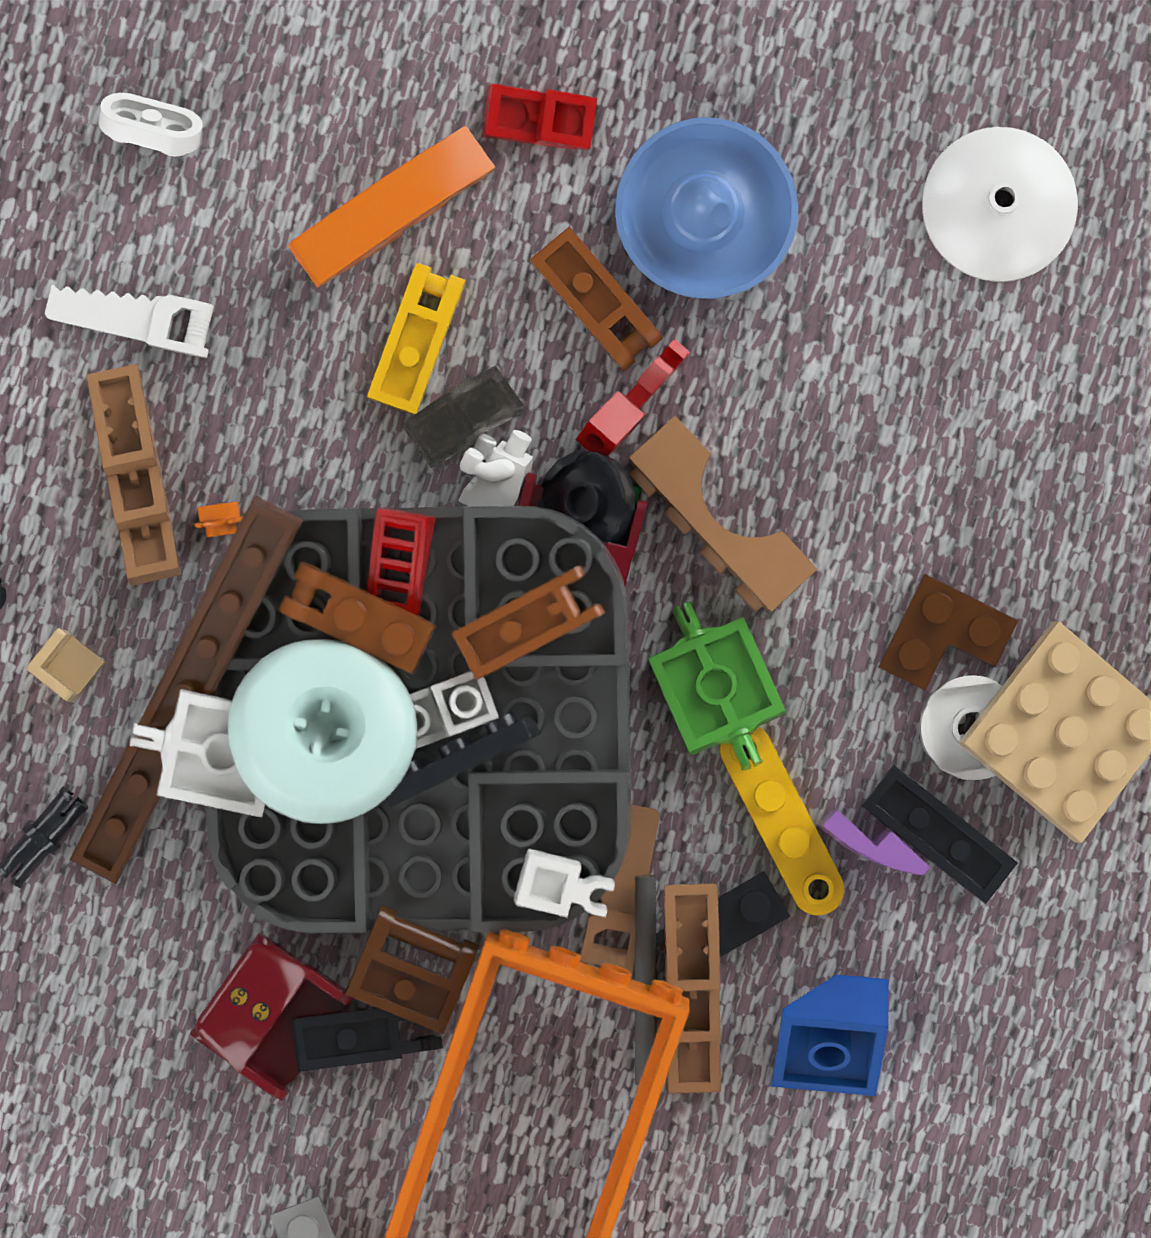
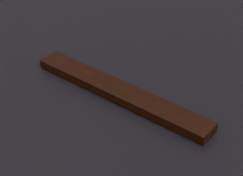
M257 495L254 496L138 725L166 731V727L174 717L180 689L210 696L214 695L303 521L302 519ZM129 741L70 861L114 884L118 882L162 797L157 795L163 767L160 751L130 746Z

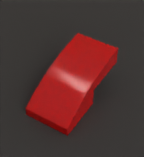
M492 83L488 86L481 137L565 149L589 150L591 149L597 98L551 89L539 92Z

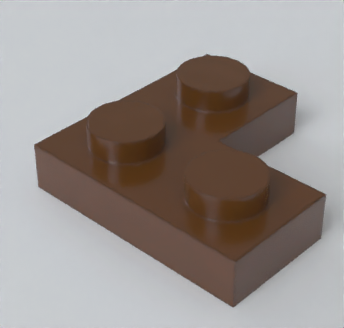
M924 574L878 668L925 691L948 645L992 667H996L1019 620Z

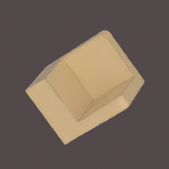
M57 628L25 669L65 701L75 703L107 662L68 631Z

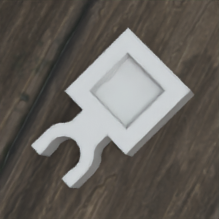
M528 849L514 901L519 906L564 917L568 916L571 902L581 904L588 913L606 917V905L590 901V894L597 888L613 891L615 883L611 878L598 875L585 879L579 878L581 870L579 861Z

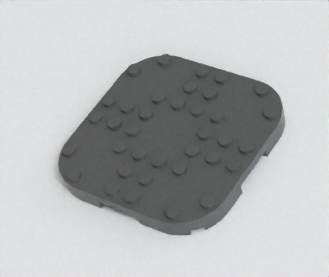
M535 506L390 508L436 517L419 617L437 626L415 673L410 674L387 663L401 678L409 694L471 672L452 632L580 565L585 575L577 582L567 584L570 593L581 613L588 607L596 604H601L605 613L484 676L499 718L511 712H514L518 721L532 715L541 734L391 808L385 799L366 813L341 822H303L281 814L266 804L262 817L207 806L208 843L216 870L229 891L232 890L242 902L252 909L251 913L272 925L297 932L366 933L371 929L381 905L396 910L395 916L429 930L471 929V932H500L501 929H507L512 932H530L550 929L565 924L586 911L581 904L571 902L568 916L564 917L516 905L514 896L528 849L579 861L581 864L579 878L583 879L598 875L611 878L614 881L625 861L630 843L632 823L629 635L627 594L620 570L606 546L594 533L573 518L550 509ZM377 508L289 511V513L303 521L213 696L233 700L240 683L249 671L262 658L280 647L302 640H339L281 613L278 609L284 596H291L298 581L294 575L300 562L315 566L367 591ZM392 527L391 537L414 541L415 531ZM389 548L387 558L412 562L413 552ZM221 554L220 558L216 562L212 570V573L209 577L207 587L210 584L224 554ZM385 569L384 579L409 583L410 573ZM317 588L310 606L324 611L331 594ZM382 589L381 599L407 604L408 594ZM495 720L419 747L414 750L411 762L420 758L424 767L442 759L438 748L467 735L470 744L489 735L485 725ZM604 888L593 890L590 894V901L597 902L607 890Z

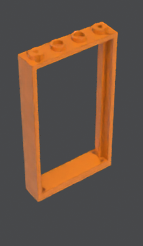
M501 929L498 935L488 931L384 1238H407L500 965L661 1018L586 1238H611L690 1011L689 998L681 996L682 989L660 980H652L651 986L632 980V973L617 965L602 963L601 967L597 968L580 962L581 956L566 948L551 946L550 951L531 946L529 945L530 938L518 932Z

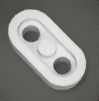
M115 93L105 97L101 102L98 121L100 129L117 142L140 145L175 157L191 153L199 147L203 126L200 117L188 109L130 93Z

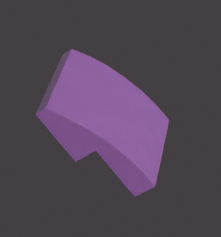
M830 810L817 824L827 835L848 850L881 866L918 875H924L930 869L892 831L883 830L871 842L838 810Z

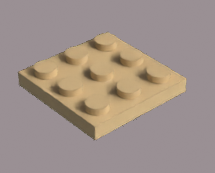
M1054 621L1045 630L958 744L1072 841L1082 843L1151 753V699L1060 621Z

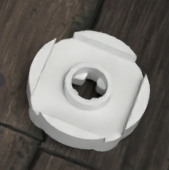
M984 676L958 677L946 682L929 696L921 713L919 734L925 753L939 770L963 780H982L995 776V774L958 744L964 736L963 734L959 735L958 724L965 722V714L975 713L976 719L979 717L1002 687L998 682Z

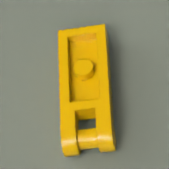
M418 262L411 274L367 394V398L414 416L418 414L466 284L465 279L454 275L447 279L431 273L432 267ZM424 292L441 298L437 311L419 305Z

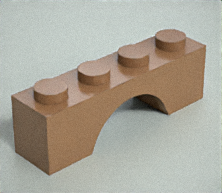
M675 415L629 457L628 462L634 468L629 473L630 479L641 487V491L648 498L656 492L666 502L669 508L663 514L683 536L692 531L703 542L705 546L699 551L701 556L718 574H721L727 568L740 583L734 591L752 611L756 613L763 607L770 614L818 569L783 531L763 537H745L728 531L712 517L706 507L702 494V476L711 453Z

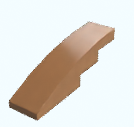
M138 364L87 374L102 466L107 476L114 520L120 534L127 579L130 585L133 586L182 575L167 495Z
M718 884L664 885L665 982L682 989L681 996L689 998L690 1007L667 1074L668 1093L721 1092L719 994L721 984Z

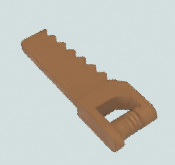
M631 804V837L625 861L614 880L615 886L613 891L607 890L601 897V904H605L607 908L606 917L594 914L588 917L580 962L594 965L609 963L633 973L635 963V875L649 874L660 813L656 809ZM605 929L630 933L628 949L594 943V937Z

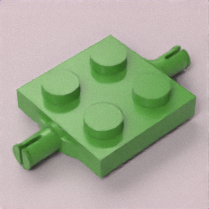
M691 601L685 602L683 607L690 623H687L680 605L671 610L683 634V638L672 648L649 657V664L689 755L692 756L715 745L731 743L742 771L749 770L751 765L744 749H747L754 767L763 762L750 735L761 725L786 715V710L744 617L721 627L702 628L692 606L693 603Z

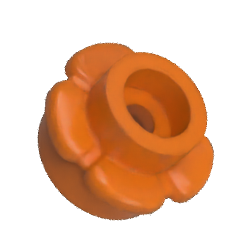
M239 502L197 507L199 523H194L195 528L205 527L206 537L235 534L237 530L236 523H240L243 516H240Z

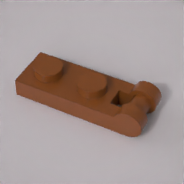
M570 226L530 259L532 266L622 372L635 363L633 357L646 346L652 349L663 339L657 328ZM625 318L634 330L619 341L611 332V329Z
M300 562L294 575L298 581L291 596H284L278 609L281 613L323 631L410 674L415 673L437 626L436 624L315 566ZM317 588L331 594L324 611L310 606Z

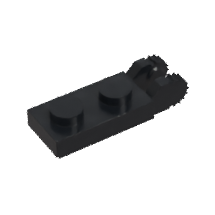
M377 1007L291 1019L297 1072L401 1059L402 1054L442 1049V1037L424 1035L418 1036L416 1039L400 1041L398 1022L406 1021L407 1019Z

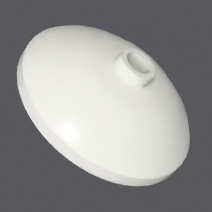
M991 127L964 135L950 144L933 164L925 182L922 211L928 235L935 248L947 262L974 278L993 282H1006L1022 279L1037 273L1049 265L1061 253L1074 230L1078 211V198L1072 174L1065 161L1052 146L1036 135L1023 130L1009 127ZM1000 190L1008 191L1013 197V204L1009 207L999 206L995 201V193Z

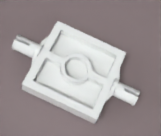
M180 689L175 714L166 727V731L134 723L132 730L134 735H131L130 746L161 752L163 767L157 790L158 796L262 817L265 803L249 789L242 779L230 749L228 720L233 700Z

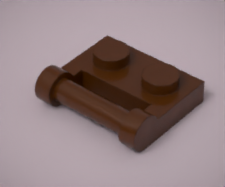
M381 905L346 987L345 995L444 1034L477 955L479 944L467 939H463L460 943L395 916L396 910ZM387 936L453 962L448 977L383 951L382 947Z

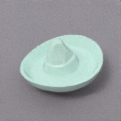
M312 639L294 642L276 649L262 658L249 671L240 683L231 704L228 720V737L238 772L249 789L263 803L281 814L303 822L334 823L352 819L366 813L385 800L394 791L407 772L413 758L417 738V721L412 699L401 678L385 661L340 640Z

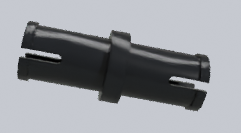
M63 786L59 790L58 795L35 822L29 820L22 828L25 834L0 862V874L5 879L18 863H22L11 876L10 883L16 887L22 888L25 885V881L49 853L53 855L57 853L62 847L59 841L83 812L88 810L87 804L80 797H77L65 812H62L73 799L74 793Z

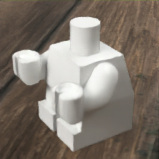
M513 430L508 441H502L496 447L497 442L493 437L485 433L481 434L474 448H468L460 462V469L463 472L476 476L464 488L458 501L468 507L518 506L527 473H531L534 457L525 453L532 440L531 437L521 431Z

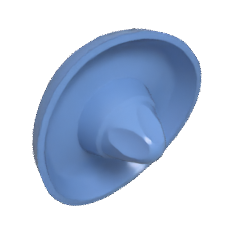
M699 117L679 121L665 127L650 137L636 151L626 166L620 180L616 197L615 215L622 244L630 259L646 277L664 289L676 294L700 299H713L746 291L766 279L779 266L789 250L796 232L798 199L789 169L777 150L765 138L749 127L737 122Z

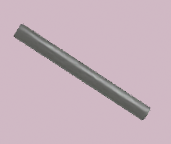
M641 874L635 875V981L651 986L652 980H656V875ZM635 1010L636 1085H639L656 1036V1016Z

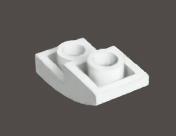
M472 671L409 694L417 721L415 749L499 718L485 678L482 677L476 680Z

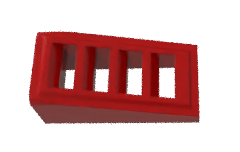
M377 508L367 592L381 598L382 589L408 594L407 604L388 602L419 616L436 517L390 508ZM392 527L415 531L414 541L392 538ZM389 548L413 552L412 562L387 558ZM385 569L410 573V582L384 579Z

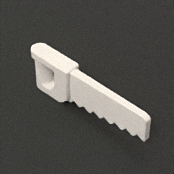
M51 285L45 315L52 321L146 342L152 347L207 359L209 349L204 348L214 305L170 294L165 297L156 296L150 301L145 295L135 299L129 293H126L120 298L113 291L105 296L100 290H95L90 295L84 288L75 293L68 286L60 291L55 285ZM184 309L191 311L184 343L169 340L173 318Z

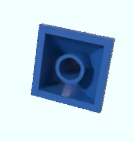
M836 974L782 1009L773 1067L772 1087L876 1096L888 1032L889 979Z

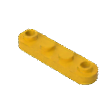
M759 727L750 735L763 762L754 767L752 760L748 759L751 769L742 771L731 743L720 745L721 760L795 904L802 911L811 915H825L834 911L844 896L843 880L768 734ZM815 879H822L828 886V892L822 899H813L808 892L810 883Z

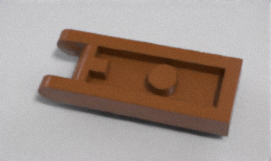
M581 565L452 632L476 680L605 613L601 604L592 605L581 613L570 593L567 584L575 583L585 575Z

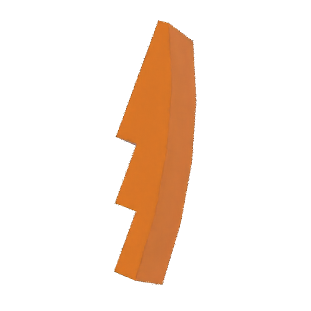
M465 125L343 204L291 241L288 247L316 287L319 288L394 242L405 230L444 207L451 198L491 174L495 166Z

